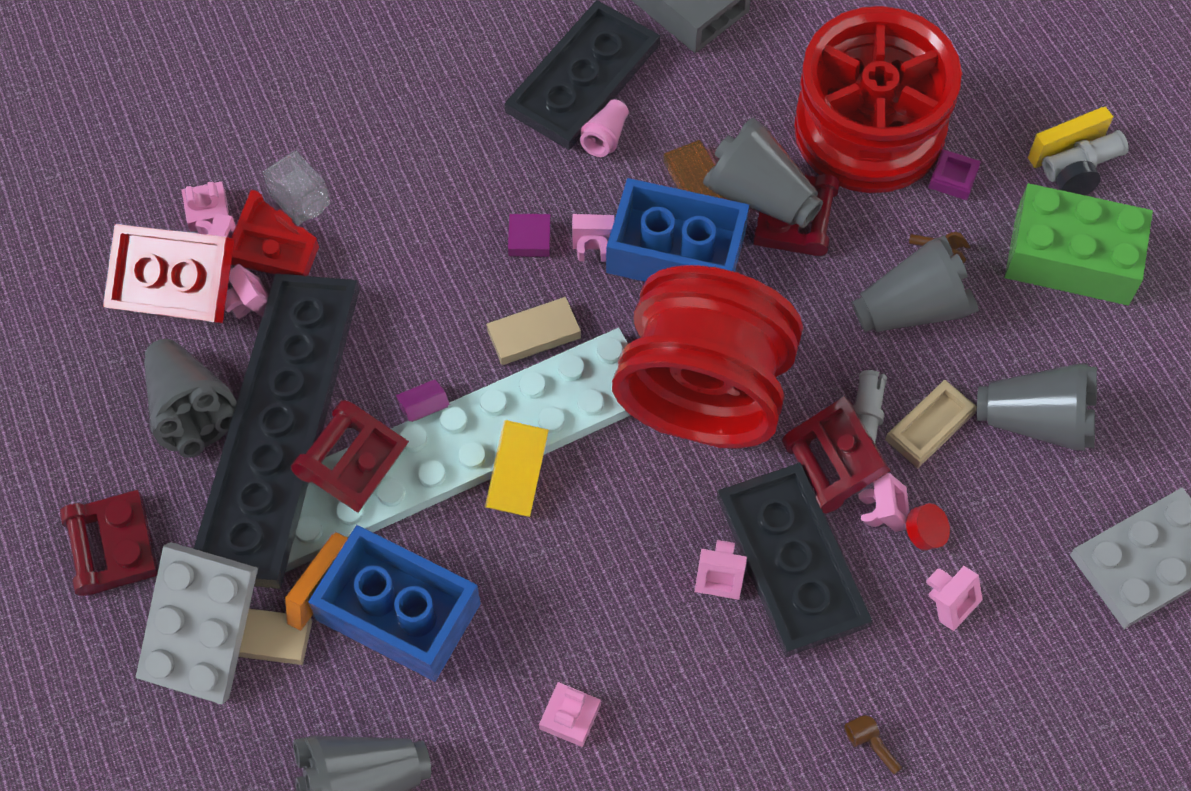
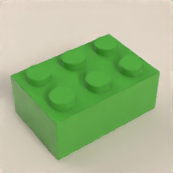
M1028 183L1017 209L1004 278L1129 306L1143 281L1153 210Z

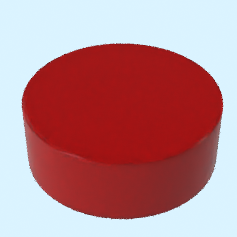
M928 503L911 509L907 515V534L917 548L928 551L942 547L947 543L950 535V525L946 514L939 506Z

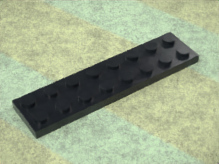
M275 273L193 548L257 567L258 570L254 584L256 587L281 589L309 484L299 479L292 472L291 465L300 454L307 453L323 431L360 291L357 280Z

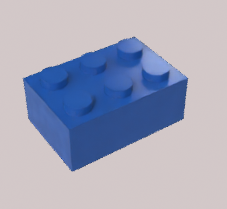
M627 178L606 247V273L646 282L648 277L659 270L674 266L699 265L735 272L746 233L750 204Z
M359 525L355 526L308 601L316 621L436 682L481 604L477 584Z

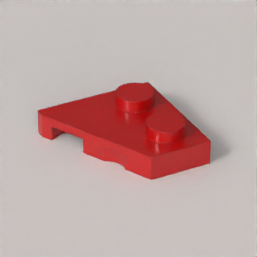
M250 191L231 237L234 239L231 265L236 266L240 264L244 268L270 274L308 276L319 249L317 238L303 227L296 226L292 219L282 210L276 211L264 201L262 194L258 191Z

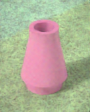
M615 99L610 100L601 111L582 126L580 143L589 154L596 157H604L614 152L617 148L625 119L629 114V110L623 102Z

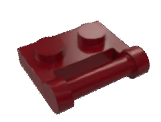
M822 174L817 177L805 175L817 190V197L823 201L820 211L812 220L810 233L807 235L799 234L798 224L790 225L759 212L753 245L813 256L827 254L830 242L827 230L833 197L837 196L839 190V179L829 174Z
M845 396L798 425L782 438V443L787 452L794 454L798 463H801L816 493V500L823 513L837 510L843 505L845 499L891 471L851 402ZM817 437L841 478L832 485L809 446L811 441Z
M342 400L332 411L333 419L307 453L300 454L291 465V470L299 479L308 483L313 482L359 513L404 451L409 441L355 404ZM348 428L355 429L359 432V435L333 470L323 465V460Z
M139 490L87 504H69L60 509L62 525L68 529L76 576L72 580L76 595L88 596L157 576L158 567L143 497ZM96 521L99 524L108 569L101 572L94 571L86 524Z

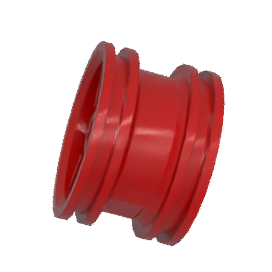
M885 6L861 7L844 12L826 22L813 35L805 51L800 81L801 91L799 93L794 123L796 143L803 158L819 175L829 174L837 177L840 181V187L865 193L891 192L907 187L923 178L936 164L948 133L949 119L956 106L957 97L960 92L961 64L959 55L951 40L936 25L924 17L899 8Z
M699 265L674 266L659 270L648 277L642 286L640 300L634 311V325L641 338L626 345L620 354L618 369L615 371L612 379V392L617 402L627 413L658 432L718 448H745L768 441L776 432L785 397L782 386L775 377L787 372L794 364L803 332L802 320L797 310L780 293L762 282L743 274L717 267Z

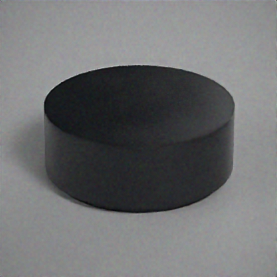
M1077 161L1061 170L1056 178V184L1059 190L1087 195L1099 185L1101 177L1094 163L1090 161Z

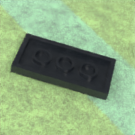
M596 0L504 103L505 113L570 150L580 139L582 126L618 95L660 46V35Z
M800 462L718 490V502L741 555L747 557L746 567L785 658L871 627L872 618Z

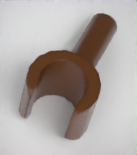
M948 233L945 237L950 244L953 255L958 254L962 262L965 263V256L956 249L960 247L971 248V246L961 233ZM911 234L909 244L923 246L935 238Z
M862 715L844 725L846 735L854 747L868 742L872 750L875 751L893 775L903 768L883 744L879 737L880 733L877 723L872 717Z

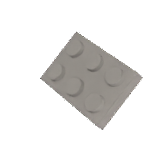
M1183 487L1079 545L1070 554L1123 629L1128 628L1191 591V498Z
M172 542L164 545L136 678L215 703H225L230 697L258 568Z

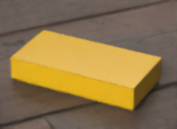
M1101 107L1037 133L1029 152L1028 160L1034 168L1042 166V161L1045 157L1074 148L1076 142L1081 140L1090 142L1104 137L1112 122V114L1107 107Z
M504 420L485 508L530 517L548 429Z

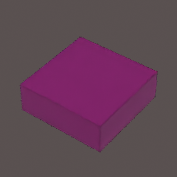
M942 149L929 184V189L968 200L981 161Z
M509 214L508 256L550 257V214Z
M436 379L396 395L400 409L409 422L448 408L450 405L445 391Z

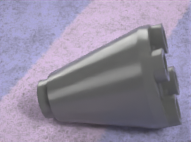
M751 118L745 123L736 138L729 135L720 143L715 152V156L719 158V161L703 180V185L717 195L732 201L750 204L749 208L790 225L798 224L802 228H805L815 218L823 205V201L817 197L818 193L814 186L769 129L755 118Z
M945 236L927 242L861 292L860 298L852 301L853 309L864 332L872 329L879 332L956 320L979 311L969 288L964 289L962 279L968 277L965 266L958 254L953 255L950 244Z
M160 339L150 344L145 351L144 359L150 430L162 447L170 451H178L184 458L195 457L205 447L218 441L223 435L228 433L237 402L230 389L183 346L171 339Z
M1078 363L990 382L989 386H979L977 394V421H988L989 426L1075 451H1085V448H1094L1095 410L1087 409V407L1096 406L1097 367H1088V363Z
M318 735L293 740L296 764L298 768L303 767L304 775L295 778L296 791H411L420 785L421 780L431 777L430 758L427 747L422 740L413 742L409 738Z

